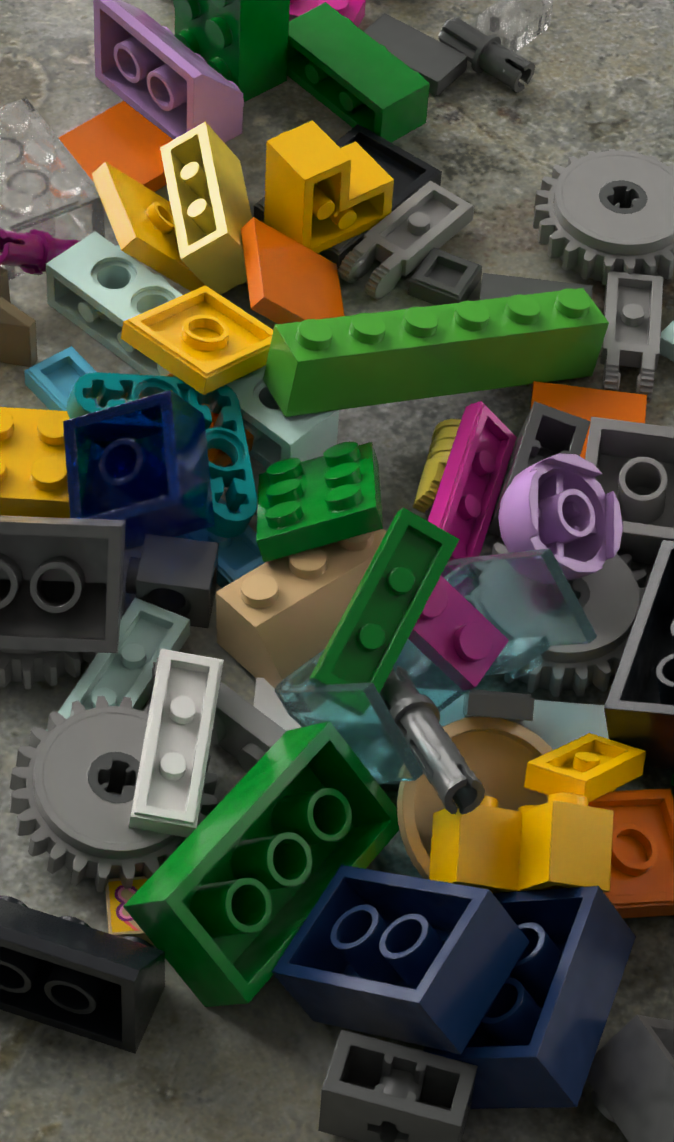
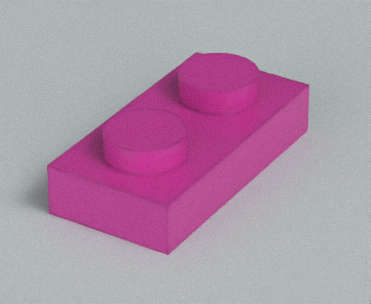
M440 576L408 638L463 691L476 688L509 641L442 576Z

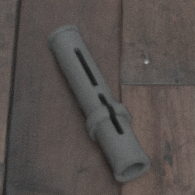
M397 666L396 672L392 668L376 699L388 716L387 726L390 733L398 742L407 745L413 754V758L430 784L435 788L448 812L456 815L458 808L461 814L473 811L484 798L485 789L483 784L469 768L464 757L439 723L440 713L434 702L426 695H421L418 692L408 672L403 667Z

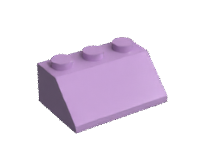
M93 0L95 77L173 140L205 121L224 143L242 134L244 98L243 93L234 82L225 79L208 65L200 54L190 50L167 27L161 26L143 10L122 0Z

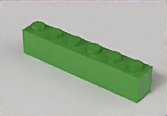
M568 288L553 292L527 295L517 294L511 297L477 301L467 300L460 303L411 307L401 310L359 313L351 316L317 320L307 319L301 322L275 324L263 381L284 416L289 417L533 384V381L551 382L588 377L593 375L609 322L584 288Z

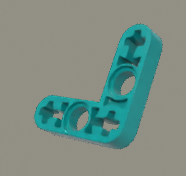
M93 372L86 373L78 378L67 401L66 409L70 420L77 427L96 434L184 438L197 515L201 524L207 531L224 538L237 537L245 532L257 510L258 500L240 402L236 393L228 385L202 395L177 377ZM88 397L96 398V401H97L98 406H100V407H105V408H103V409H102V408H97L95 401H94L93 399L88 398ZM144 397L156 398L166 406L168 413L165 415L151 414L141 406L139 399ZM211 412L219 414L213 428H209L212 423ZM211 448L222 450L231 458L233 465L230 467L217 466L207 459L204 451ZM225 487H229L225 494L227 506L218 503ZM228 508L229 510L237 511L236 514L229 513Z

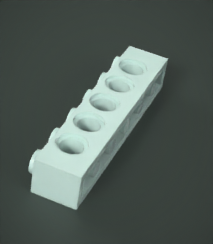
M96 231L46 263L47 304L142 375L167 376L170 374L169 371L122 340L123 321L178 298L183 294L170 286L164 277L152 273L130 255L123 252L120 246L114 245ZM266 366L226 384L238 397L244 428L254 436L252 450L249 452V455L266 468L288 458H298L303 462L324 456L323 453L328 448L337 444L339 410L285 417L263 381Z

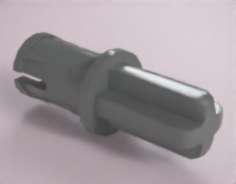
M459 18L447 19L442 25V30L438 36L439 41L467 55L468 61L472 63V69L475 72H487L509 86L516 93L525 88L524 84L519 82V79L527 84L530 82L535 71L534 63L526 61L501 45V39L498 36H486Z

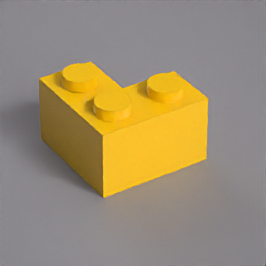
M313 120L266 141L264 223L314 252L320 253L372 229L392 212L394 179L356 141L340 148Z
M570 793L549 795L547 803L520 806L518 811L498 808V799L485 795L480 805L467 814H461L459 808L456 815L451 814L444 808L433 813L429 879L489 889L492 893L599 886L604 893L609 892L614 811L588 806V797Z

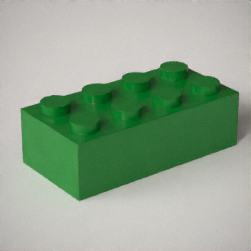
M173 0L175 8L174 36L194 53L200 54L207 64L225 79L234 82L243 93L244 102L287 81L290 0Z
M330 721L288 730L123 907L156 948L165 951V959L204 1007L247 1004L273 976L272 970L340 866L346 865L366 869L399 831L397 807Z

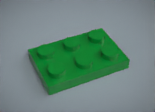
M356 442L339 443L328 448L323 453L324 456L303 462L298 458L284 459L270 465L265 473L259 474L256 541L263 562L383 529L379 463L372 442L359 446Z

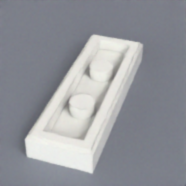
M160 648L129 827L181 837H188L197 828L224 660Z

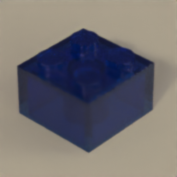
M172 390L63 421L70 518L125 520L124 550L142 546L146 534L176 537L215 526L204 414Z

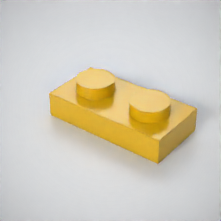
M588 733L527 762L524 787L546 794L547 800L548 796L552 794L570 793L586 796L589 798V802L642 776L646 751Z

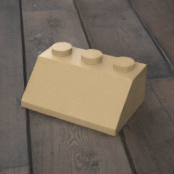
M380 529L265 562L216 591L217 643L255 678H264L297 710L325 691V689L310 682L309 678L387 531Z

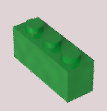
M325 2L289 21L287 76L352 128L359 124L392 143L426 123L430 83L420 73L412 70L389 52L384 45L379 44L358 28L349 18L344 17Z

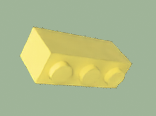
M205 121L160 147L180 259L204 285L221 295L247 281L241 228L252 219L240 160Z

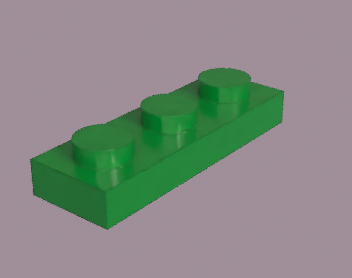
M404 507L400 509L386 532L309 681L364 712L371 710L460 539Z

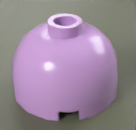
M558 453L533 464L514 477L501 499L498 520L501 538L510 556L522 569L546 580L565 581L579 579L595 573L603 568L602 566L607 559L615 557L620 548L623 531L620 504L614 491L605 494L601 484L595 479V477L602 475V473L593 463L576 454Z

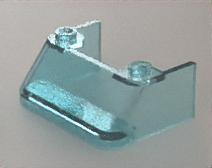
M550 548L459 558L449 561L441 574L448 583L509 640L483 678L487 675L508 673L510 678L523 676L536 669L543 662L541 654L551 646L589 644L598 637ZM409 639L406 641L393 666L394 672H396L397 666L403 667L408 672L418 692L429 697L439 712L468 691H463ZM324 650L283 679L275 688V693L287 714L301 727L330 721L378 784L388 781H415L424 774L373 683L316 685L309 681Z

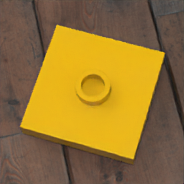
M104 162L92 173L93 182L120 249L189 291L205 286L180 259L170 201L107 162Z
M205 285L123 321L121 339L193 389L205 395L266 366L273 329Z

